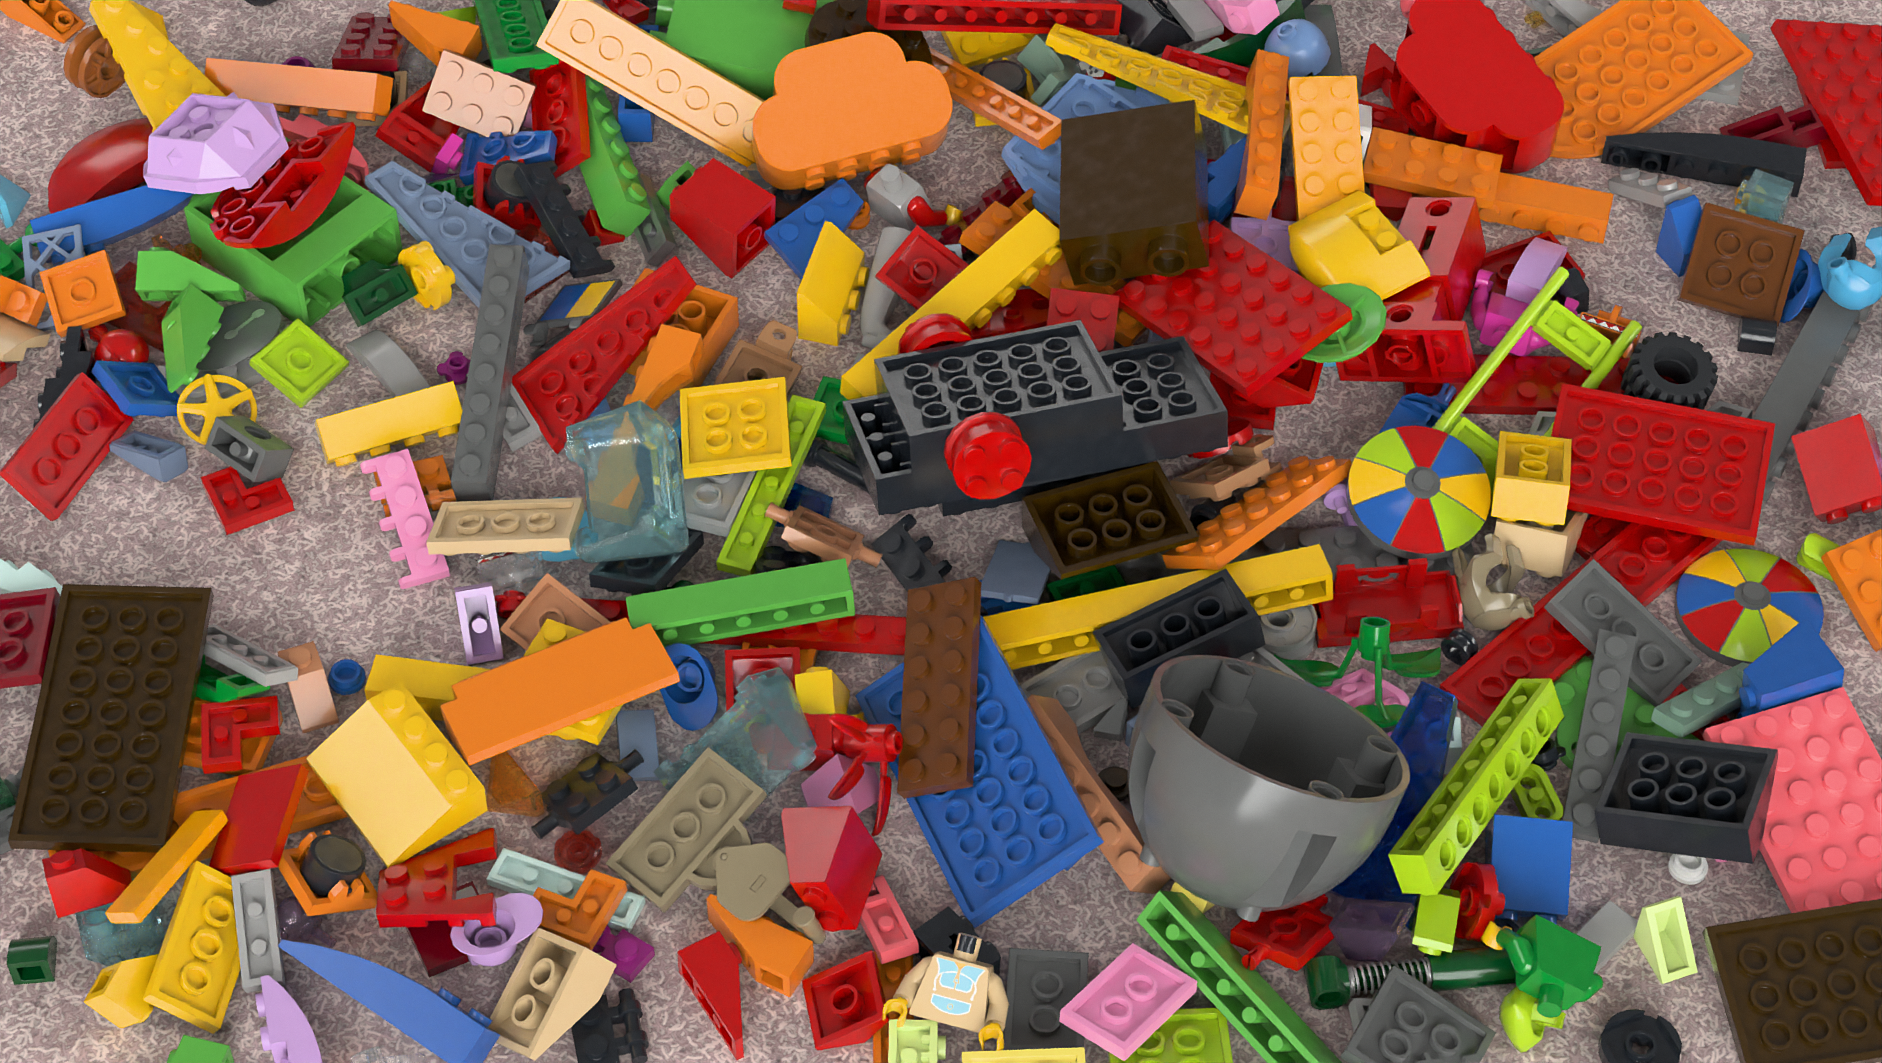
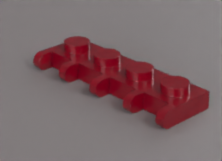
M1011 170L1001 176L1002 181L997 186L986 190L981 195L982 200L963 211L960 221L941 232L942 237L938 240L941 244H960L958 242L962 232L995 201L1009 208L1025 193ZM961 244L962 254H965L969 249Z

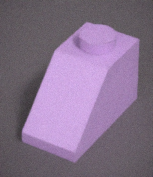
M491 582L454 588L467 665L504 659Z

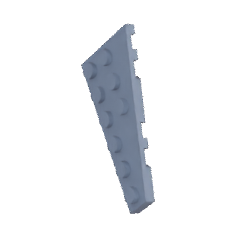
M394 161L365 176V185L375 196L396 209L398 221L418 243L427 241L431 244L434 253L442 264L452 269L456 279L455 283L478 308L480 306L490 244L524 246L529 265L525 296L570 269V261L562 256L557 258L544 251L543 245L535 241L532 243L516 235L515 230L472 205L466 207L457 202L455 196L449 192L444 191L441 193L427 185L426 179Z

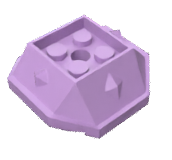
M234 92L227 97L192 93L149 135L148 159L143 164V177L148 188L194 194L220 192L234 187L235 190L251 188L289 149L274 104L241 99Z

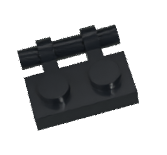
M625 988L620 990L618 993L620 1004L610 1008L606 994L602 995L600 1000L571 1027L578 1063H620L619 1056L625 1054L631 1055L632 1063H645L648 1061L646 1049L649 1047L647 1033L642 1030L640 1023L643 1012L640 1001L635 999L633 989ZM624 1023L626 1034L623 1037L615 1038L612 1025Z

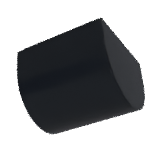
M1575 267L1567 269L1569 276L1555 293V296L1563 306L1566 297L1579 301V306L1576 309L1577 314L1588 312L1589 288L1578 269Z
M1741 316L1738 326L1737 351L1772 356L1776 340L1777 321Z

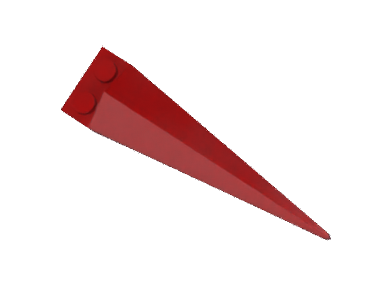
M432 80L395 107L378 128L375 135L430 173L433 170L436 156L451 134L456 135L460 128L456 124L422 111Z

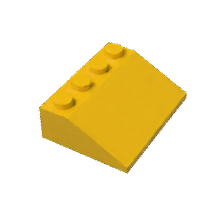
M401 681L367 700L306 758L307 763L387 869L404 862L488 811L485 788Z

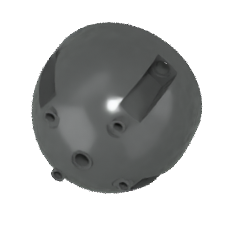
M1189 655L1170 659L1160 665L1153 675L1138 712L1128 752L1127 781L1134 820L1145 843L1139 858L1149 866H1160L1177 884L1194 896L1214 905L1236 910L1237 915L1242 919L1255 922L1258 920L1261 912L1287 909L1323 895L1342 883L1365 862L1380 843L1410 781L1409 765L1395 742L1372 720L1343 700L1302 679L1267 666L1229 657Z

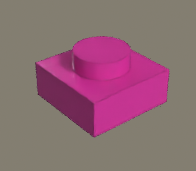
M453 133L435 158L433 173L447 174L450 169L455 171L464 157V154L461 152L464 139Z

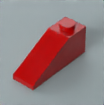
M720 931L677 951L679 973L736 1060L744 1057L739 964L742 963V957L733 942L727 943Z

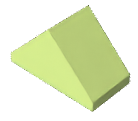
M1676 896L1642 907L1633 937L1660 983L1664 984L1698 973L1681 897Z

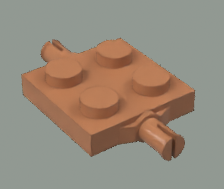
M771 502L765 513V517L784 524L785 529L781 539L788 541V545L799 552L809 551L821 557L823 562L845 558L848 568L852 560L859 559L877 568L883 555L863 546L862 540L865 535L801 505L798 506L797 510L788 511Z

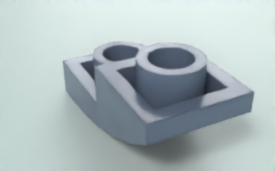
M654 709L619 711L616 715L619 761L636 749L643 757L644 763H641L629 772L628 775L633 778L634 782L659 780Z

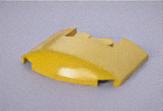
M1358 190L1288 226L1289 247L1293 261L1303 278L1319 288L1327 285L1351 283L1369 288L1379 295L1383 301L1430 276L1428 267L1411 240L1406 241L1375 206V199Z

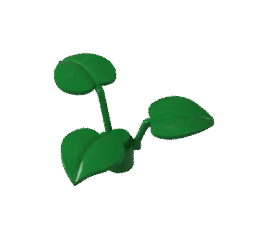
M1364 617L1360 620L1359 637H1352L1351 646L1340 668L1325 661L1289 660L1274 654V657L1306 682L1317 687H1326L1333 684V679H1341L1344 676L1358 649L1361 652V658L1375 661L1376 705H1359L1355 709L1372 720L1380 728L1392 726L1412 728L1416 724V715L1411 709L1398 704H1383L1382 668L1390 671L1395 670L1398 675L1411 678L1434 677L1441 671L1440 647L1391 655L1389 648L1391 623L1389 620L1380 617Z

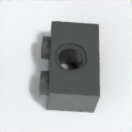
M245 415L216 417L204 447L253 482L271 481L279 477L282 479L294 451V448Z

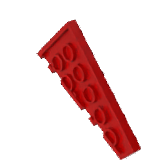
M674 256L513 375V386L535 419L546 441L557 455L649 344L651 337L658 333L661 324L667 322L697 285L677 256Z

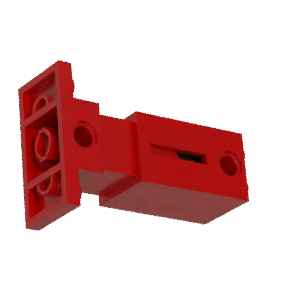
M1410 197L1398 232L1406 241L1411 240L1428 267L1430 276L1382 301L1387 311L1384 330L1377 341L1361 354L1343 362H1336L1340 381L1468 383L1477 371L1467 323L1462 321L1478 271L1486 253L1476 197Z

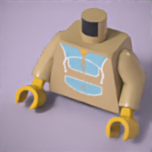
M958 933L953 954L939 951L933 957H924L904 976L893 999L888 1000L884 1004L882 1020L886 1019V1015L889 1012H898L901 1016L897 1021V1027L900 1028L905 1024L907 1008H910L909 1014L979 1033L980 1048L983 1051L985 1049V1042L990 1038L997 1039V1051L1003 1050L1005 1046L1002 1031L1005 1028L1009 1002L1001 978L994 973V966L977 961L982 938Z

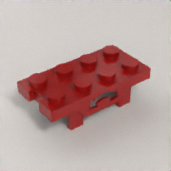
M1427 558L1408 559V565L1355 569V564L1336 565L1333 580V600L1312 604L1318 615L1315 630L1317 648L1351 645L1352 637H1359L1360 620L1364 617H1380L1389 620L1391 623L1390 642L1449 637V634L1454 629L1460 628L1464 630L1462 601L1455 575H1450L1449 570L1426 572L1428 566ZM1389 573H1398L1396 578L1391 577L1384 581L1372 582L1364 579L1359 581L1358 579L1359 576L1368 575L1369 578L1380 579L1390 576Z

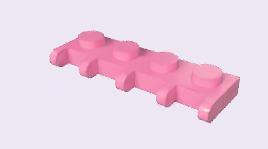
M405 449L362 462L360 464L362 473L368 474L377 471L381 486L369 491L371 500L378 501L386 498L391 513L390 517L380 520V528L382 531L396 529L402 546L389 552L391 561L397 562L406 559L411 575L404 576L398 580L400 588L407 589L449 577L450 573L445 556L443 554L429 555L426 542L433 527V521L409 450Z

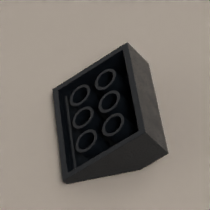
M1627 732L1595 809L1600 844L1753 864L1764 834L1778 760V749Z

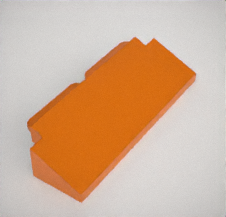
M625 617L451 685L455 700L444 703L440 707L449 738L470 766L680 682L677 669L651 623L632 629Z

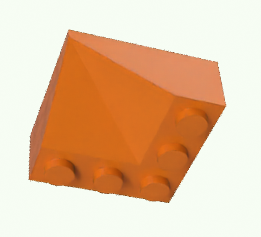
M644 268L632 287L653 273L654 270ZM696 285L664 324L702 335L705 354L693 382L681 389L700 387L736 332L739 327L737 297ZM648 345L625 373L636 376L638 367L641 364L644 365L647 360Z

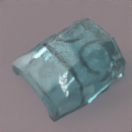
M113 903L75 913L86 959L106 966H111L125 960L150 956L165 938L158 904L141 923H111L105 912Z

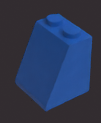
M1808 620L1799 622L1743 670L1742 687L1739 688L1741 705L1737 719L1843 686L1844 667Z
M1494 814L1485 828V863L1492 864L1495 867L1498 892H1502L1505 895L1503 913L1499 916L1495 915V919H1509L1517 922L1518 916L1532 918L1537 914L1557 924V920L1563 921L1567 917L1573 822Z

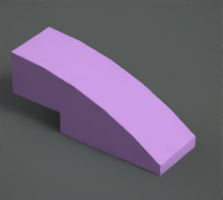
M1535 237L1526 247L1508 279L1505 296L1530 304L1556 269L1560 267L1568 247Z

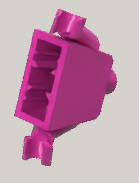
M1480 269L1474 285V289L1477 290L1473 293L1470 315L1475 328L1481 331L1479 342L1495 348L1529 304L1495 292L1491 293L1489 299L1488 292L1493 286V281H1489L1494 272ZM1566 297L1564 307L1577 316L1576 309L1579 306V301ZM1530 326L1509 353L1525 357L1538 348L1552 344L1532 330L1533 327Z

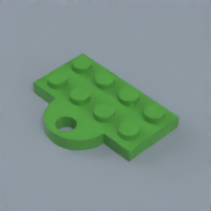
M1584 656L1553 683L1564 714L1557 729L1555 744L1556 747L1562 746L1565 748L1566 755L1560 759L1571 770L1574 760L1572 750L1577 745L1593 662L1587 656ZM1627 687L1614 762L1627 732L1679 738L1651 721L1655 706L1629 687ZM1690 733L1689 735H1687V736H1685V737L1682 738V739L1699 740L1698 738H1696V737H1695L1694 735H1692L1691 733Z

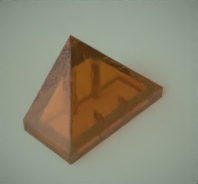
M505 751L492 756L486 800L488 812L539 817L544 814L541 791L509 753Z

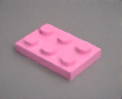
M1132 943L1060 1010L1059 1022L1125 1061L1196 992L1197 980Z

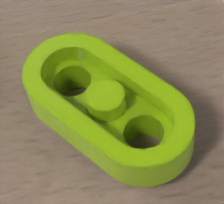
M1531 763L1510 792L1521 816L1561 821L1563 806L1548 775L1540 766ZM1522 785H1530L1532 788L1526 789ZM1537 815H1545L1547 818H1541Z

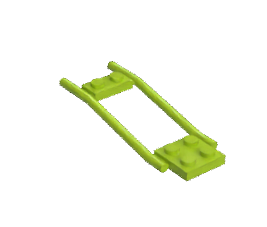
M1563 267L1556 269L1432 427L1457 438L1478 457L1490 482L1491 497L1493 496L1498 441L1466 417H1461L1460 414L1530 326L1533 327L1532 330L1584 369L1587 371L1590 369L1592 372L1581 387L1591 389L1598 388L1642 330L1639 322L1631 320L1612 345L1609 339L1556 300L1552 301L1551 298L1569 276V272ZM1554 422L1543 436L1551 437Z

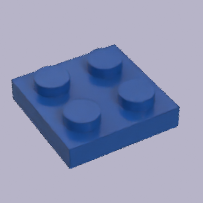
M96 361L91 372L125 415L133 417L137 415L177 416V403L180 395L176 391L173 393L168 391L167 379L154 363Z

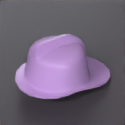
M510 893L495 899L497 904L496 925L481 926L480 920H464L465 924L463 927H452L450 937L453 946L460 952L467 954L473 966L493 967L507 962L516 952L517 943L535 932L542 922L543 909L540 901L533 895L525 893Z

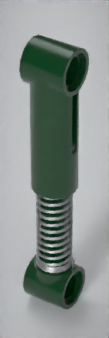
M1489 946L1452 950V953L1442 951L1439 956L1425 953L1424 959L1420 957L1418 961L1415 958L1411 961L1406 959L1404 962L1399 959L1397 963L1394 960L1391 963L1385 961L1384 964L1378 962L1376 965L1371 962L1370 965L1364 963L1363 966L1357 964L1356 967L1352 964L1345 965L1336 956L1323 955L1311 959L1303 967L1311 1006L1318 1010L1339 1008L1348 1002L1350 996L1354 994L1359 996L1360 991H1363V994L1366 995L1369 990L1373 994L1374 990L1378 991L1387 973L1394 965L1435 992L1516 984V973L1507 951L1504 948L1496 950Z

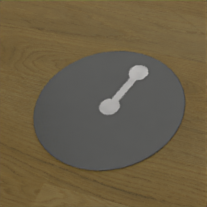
M246 301L224 307L219 318V322L222 325L217 334L208 341L207 344L211 348L204 359L197 363L196 367L199 370L220 369L239 363L260 351L272 340L280 327L281 314L278 308L271 303L263 301Z

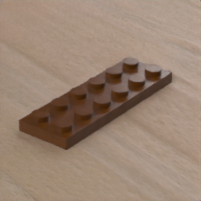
M976 577L908 590L900 729L903 738V748L899 754L897 793L904 799L973 787L982 585Z

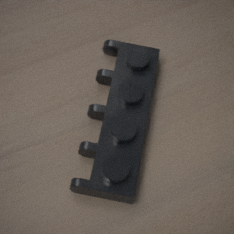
M554 161L518 165L514 176L558 253L570 261L569 272L573 279L611 272L615 268L613 261L610 259L603 260L596 249L601 245L599 237H589L581 223L586 219L583 210L574 211L566 197L571 193L568 184L559 185L553 173L558 169Z
M912 514L904 516L871 543L876 552L883 554L882 560L907 592L909 589L945 583L946 581L943 577L952 570V565L948 560H942L934 566L924 554L933 546V541L929 536H923L915 542L908 533L917 523ZM981 606L980 615L982 617L988 616L987 610Z

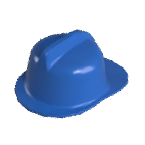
M1799 250L1780 320L1781 323L1791 321L1799 314L1802 308L1815 307L1824 291L1818 264L1812 261L1811 255L1807 250Z
M675 643L665 647V650L677 669L680 682L660 689L668 713L674 722L686 730L695 731L703 729L712 722L718 707L714 667L707 657L688 644Z

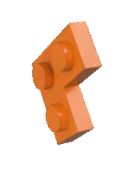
M591 869L573 899L538 887L533 894L540 901L543 909L542 922L538 928L592 951L627 892L626 881Z

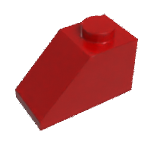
M82 848L73 851H59L49 858L42 859L46 881L58 918L113 903L133 881L129 869Z

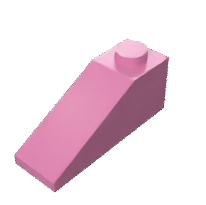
M1203 0L1223 25L1233 33L1257 35L1280 15L1275 0Z

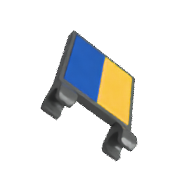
M621 279L564 285L537 322L524 327L525 335L533 334L530 346H543L547 341L549 328L569 326L570 330H575L607 307L623 285Z

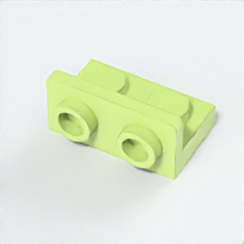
M889 1019L888 1063H938V1060H946V1036H938V1022L933 1020L906 1019L905 1024L899 1028L897 1027L898 1019Z

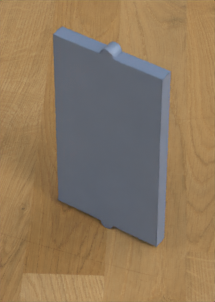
M999 540L981 582V597L1002 599L1005 602L1015 601L1038 605L1051 569L1034 552L1030 542L1018 543Z

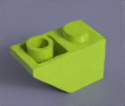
M1442 887L1437 895L1423 896L1417 894L1410 932L1412 944L1418 945L1419 951L1437 956L1441 955L1442 951L1452 953L1460 905L1459 891Z

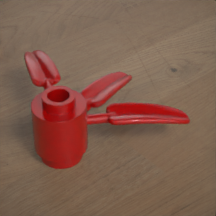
M835 713L828 720L834 727L845 733L843 740L844 752L847 758L854 760L833 787L828 798L838 800L856 786L865 772L862 766L863 762H880L879 799L876 819L871 834L874 837L882 831L888 815L892 780L887 776V762L895 761L897 755L901 753L903 748L902 734L897 731L894 724H867L857 717Z

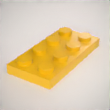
M195 861L189 867L143 1000L214 1034L221 1028L241 969L231 877L199 861Z

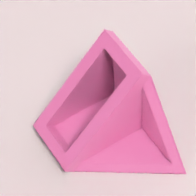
M836 754L801 784L807 807L852 806L855 812L859 814L878 802L880 783L875 768L862 763L865 772L856 786L844 797L838 800H831L828 798L829 793L853 762V759Z

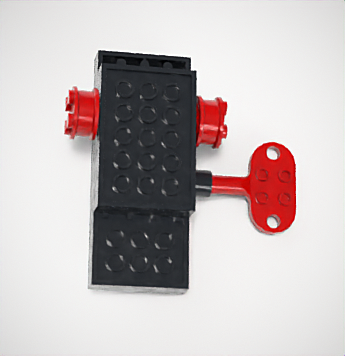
M1033 289L1017 290L1009 304L1005 307L1001 305L997 307L984 326L981 328L976 326L971 331L960 318L948 313L930 314L919 318L906 327L904 334L899 340L898 355L874 359L877 395L842 401L845 437L879 516L897 514L901 511L920 507H932L938 504L943 517L961 515L969 511L996 508L999 505L1019 502L1025 496L1144 465L1152 461L1175 459L1183 455L1210 452L1214 449L1228 447V410L1184 336L1098 352L1081 320L1046 326L1050 300Z

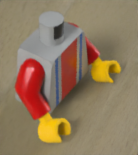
M888 163L882 169H876L871 172L864 180L863 184L867 190L870 209L895 227L912 232L918 225L926 231L929 227L944 226L945 224L951 226L962 219L961 214L963 211L951 204H947L945 211L933 210L921 184L908 176L906 172L899 170L896 164Z

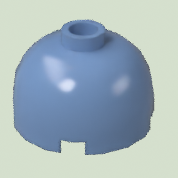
M1292 19L1275 27L1268 35L1264 51L1275 52L1289 57L1287 79L1290 77H1303L1311 72L1313 76L1317 75L1326 66L1331 55L1325 35L1316 24L1304 19Z

